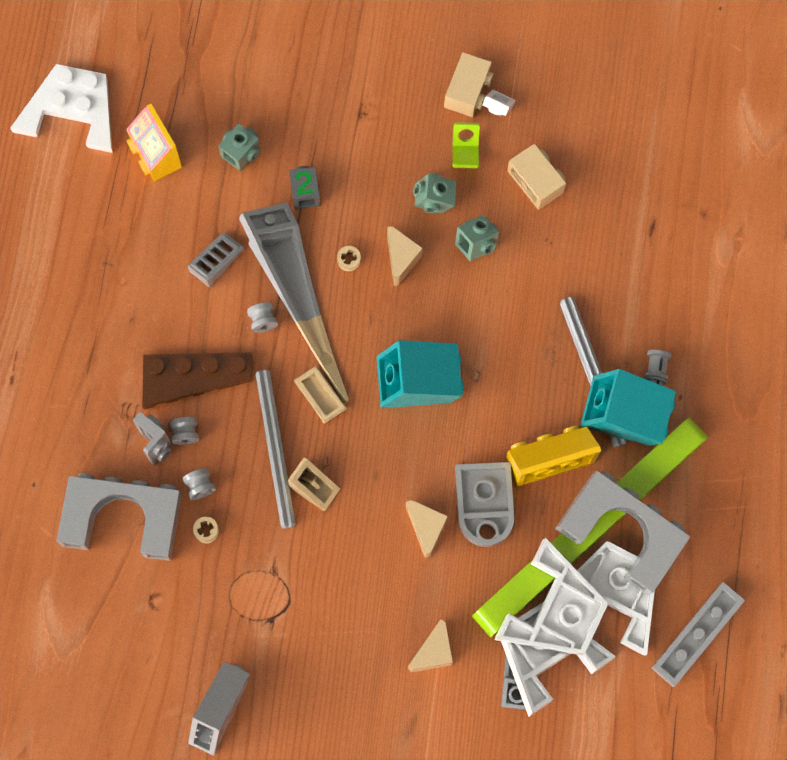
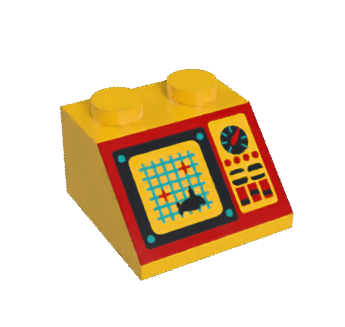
M152 104L147 105L127 128L130 139L126 141L132 153H138L142 160L138 162L144 174H150L155 182L182 168L176 145Z

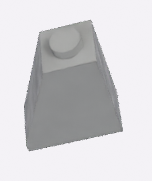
M223 662L193 716L188 744L214 756L244 694L250 673L245 672L238 665H230Z

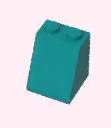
M399 340L376 356L380 408L448 404L463 396L464 382L461 379V355L458 351V344Z
M621 369L594 375L580 427L587 426L592 431L648 446L663 444L669 431L667 426L669 417L675 408L674 398L676 391Z

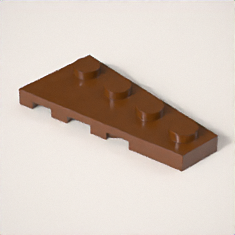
M252 353L143 355V409H149L154 405L165 402L166 404L177 401V399L192 395L195 397L215 389L221 390L252 382Z

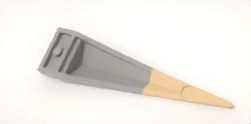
M288 203L243 212L239 220L250 240L248 243L341 401L346 404L349 398L319 311L299 226Z

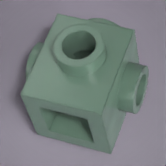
M238 123L234 129H229L224 134L222 142L218 145L220 156L241 172L249 162H254L260 154L258 134L250 127L244 128Z
M437 173L427 174L417 181L414 186V207L422 208L427 213L443 214L455 206L456 181L443 178L442 175Z
M482 215L458 226L455 245L469 261H472L483 255H489L496 250L499 231L493 223Z

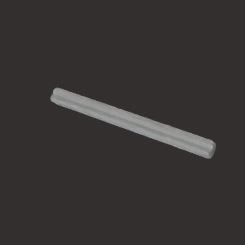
M568 297L561 300L560 306L591 386L593 376L602 374L575 299ZM609 435L614 448L621 447L628 441Z
M260 370L256 372V380L280 525L282 528L287 529L294 527L296 523L272 380L269 370Z

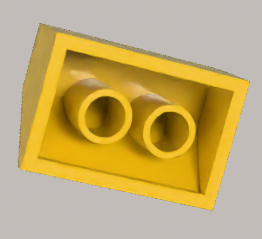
M572 426L564 429L563 434L554 437L552 433L542 435L537 438V442L527 444L526 441L516 443L511 446V450H508L506 458L511 464V472L516 487L594 464L601 452V448L587 426L580 429L578 426Z

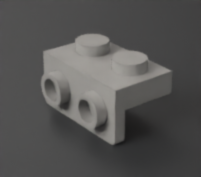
M139 412L133 419V422L140 434L150 441L143 451L149 461L156 465L158 461L163 462L169 456L172 443L166 434V430L162 427L163 424L151 414L146 417Z

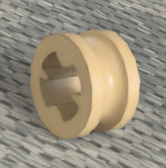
M353 246L342 247L337 254L338 266L344 271H353L359 267L361 261L359 250ZM348 253L353 254V258L356 257V261H351L350 264H345V259H341L346 257Z
M201 517L194 523L193 532L198 541L208 544L217 539L219 527L211 517ZM206 523L208 527L211 525L214 527L210 530L211 535L205 537L204 533L199 535V532L202 530L201 525Z

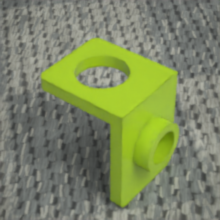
M454 123L452 144L454 168H479V123ZM464 129H469L474 133L473 137L467 140L460 138L458 134Z

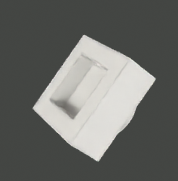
M492 90L485 97L483 106L487 107L495 115L506 116L512 110L516 100Z

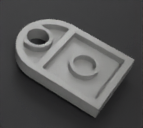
M510 462L455 465L458 523L462 534L468 541L477 546L492 547L500 544L509 536L514 525ZM484 525H489L494 529L495 536L492 539H484L480 536L479 529Z

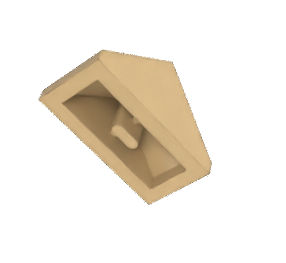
M392 226L387 227V240L393 284L397 286L400 285L422 258V247Z
M307 458L302 459L288 479L291 490L323 511L327 509L340 490L335 483Z
M413 500L407 501V512L424 557L428 558L435 548L448 516Z
M440 619L409 664L408 670L411 672L452 666L453 661L446 622Z

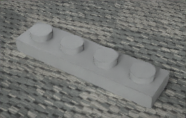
M722 582L651 669L672 687L676 686L745 600Z

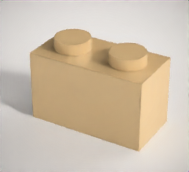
M462 52L445 95L444 108L470 117L474 116L476 109L481 110L485 95L482 94L485 87H490L494 73L490 72L492 62Z
M535 144L509 160L508 173L538 210L564 193L566 179L559 169H554L546 152L542 149L539 150Z

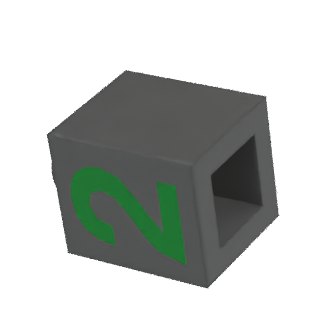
M299 166L294 170H289L294 210L320 206L316 168Z

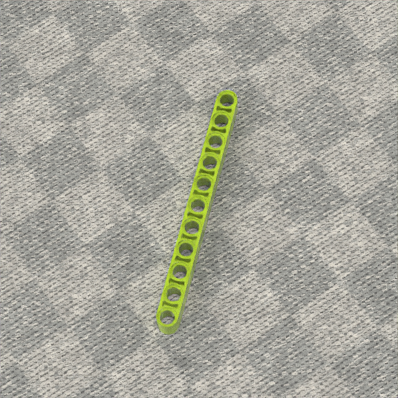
M688 417L665 438L663 444L657 445L616 484L622 489L627 487L639 495L638 500L641 501L709 436ZM617 510L605 512L598 519L583 543L577 545L561 533L551 544L572 564L616 524L626 512ZM531 561L472 615V618L491 638L499 631L508 613L516 616L552 583L555 577L531 565Z

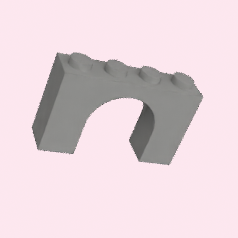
M596 471L591 474L555 529L578 545L583 543L598 519L605 512L617 510L630 514L640 524L644 542L639 556L624 578L644 593H653L690 536L684 532L686 529L674 520L669 522L661 516L662 512L657 507L651 504L646 506L639 501V495L627 487L622 489L615 484L616 479L609 473Z
M78 473L77 477L69 476L56 541L59 545L89 550L94 521L98 512L106 504L123 499L137 503L144 511L145 527L140 550L142 556L152 559L172 560L182 502V494L179 490H176L175 486L160 484L159 488L150 487L149 483L137 480L132 481V484L121 483V479L114 477H105V481L96 480L93 475Z

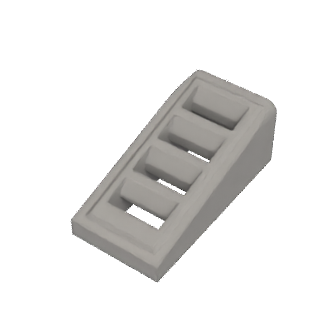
M223 232L188 265L189 272L210 288L244 250V247ZM225 242L234 250L229 252L221 245ZM219 250L226 257L222 259L215 253V251ZM212 257L219 264L215 266L208 259ZM204 264L211 269L209 273L202 268Z

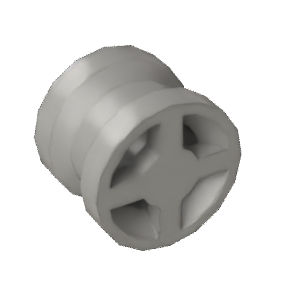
M259 303L248 308L247 313L248 317L252 318L253 323L251 327L254 333L270 331L278 326L277 318L273 317L272 314L274 311L272 303Z
M180 417L170 421V427L174 431V435L171 437L172 444L190 445L199 441V434L195 430V427L198 425L197 418Z
M208 468L193 471L182 478L184 484L190 489L188 495L191 500L206 497L216 491L214 483H211L209 480L210 473Z

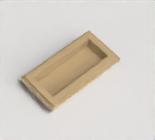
M317 366L294 380L324 424L347 409Z

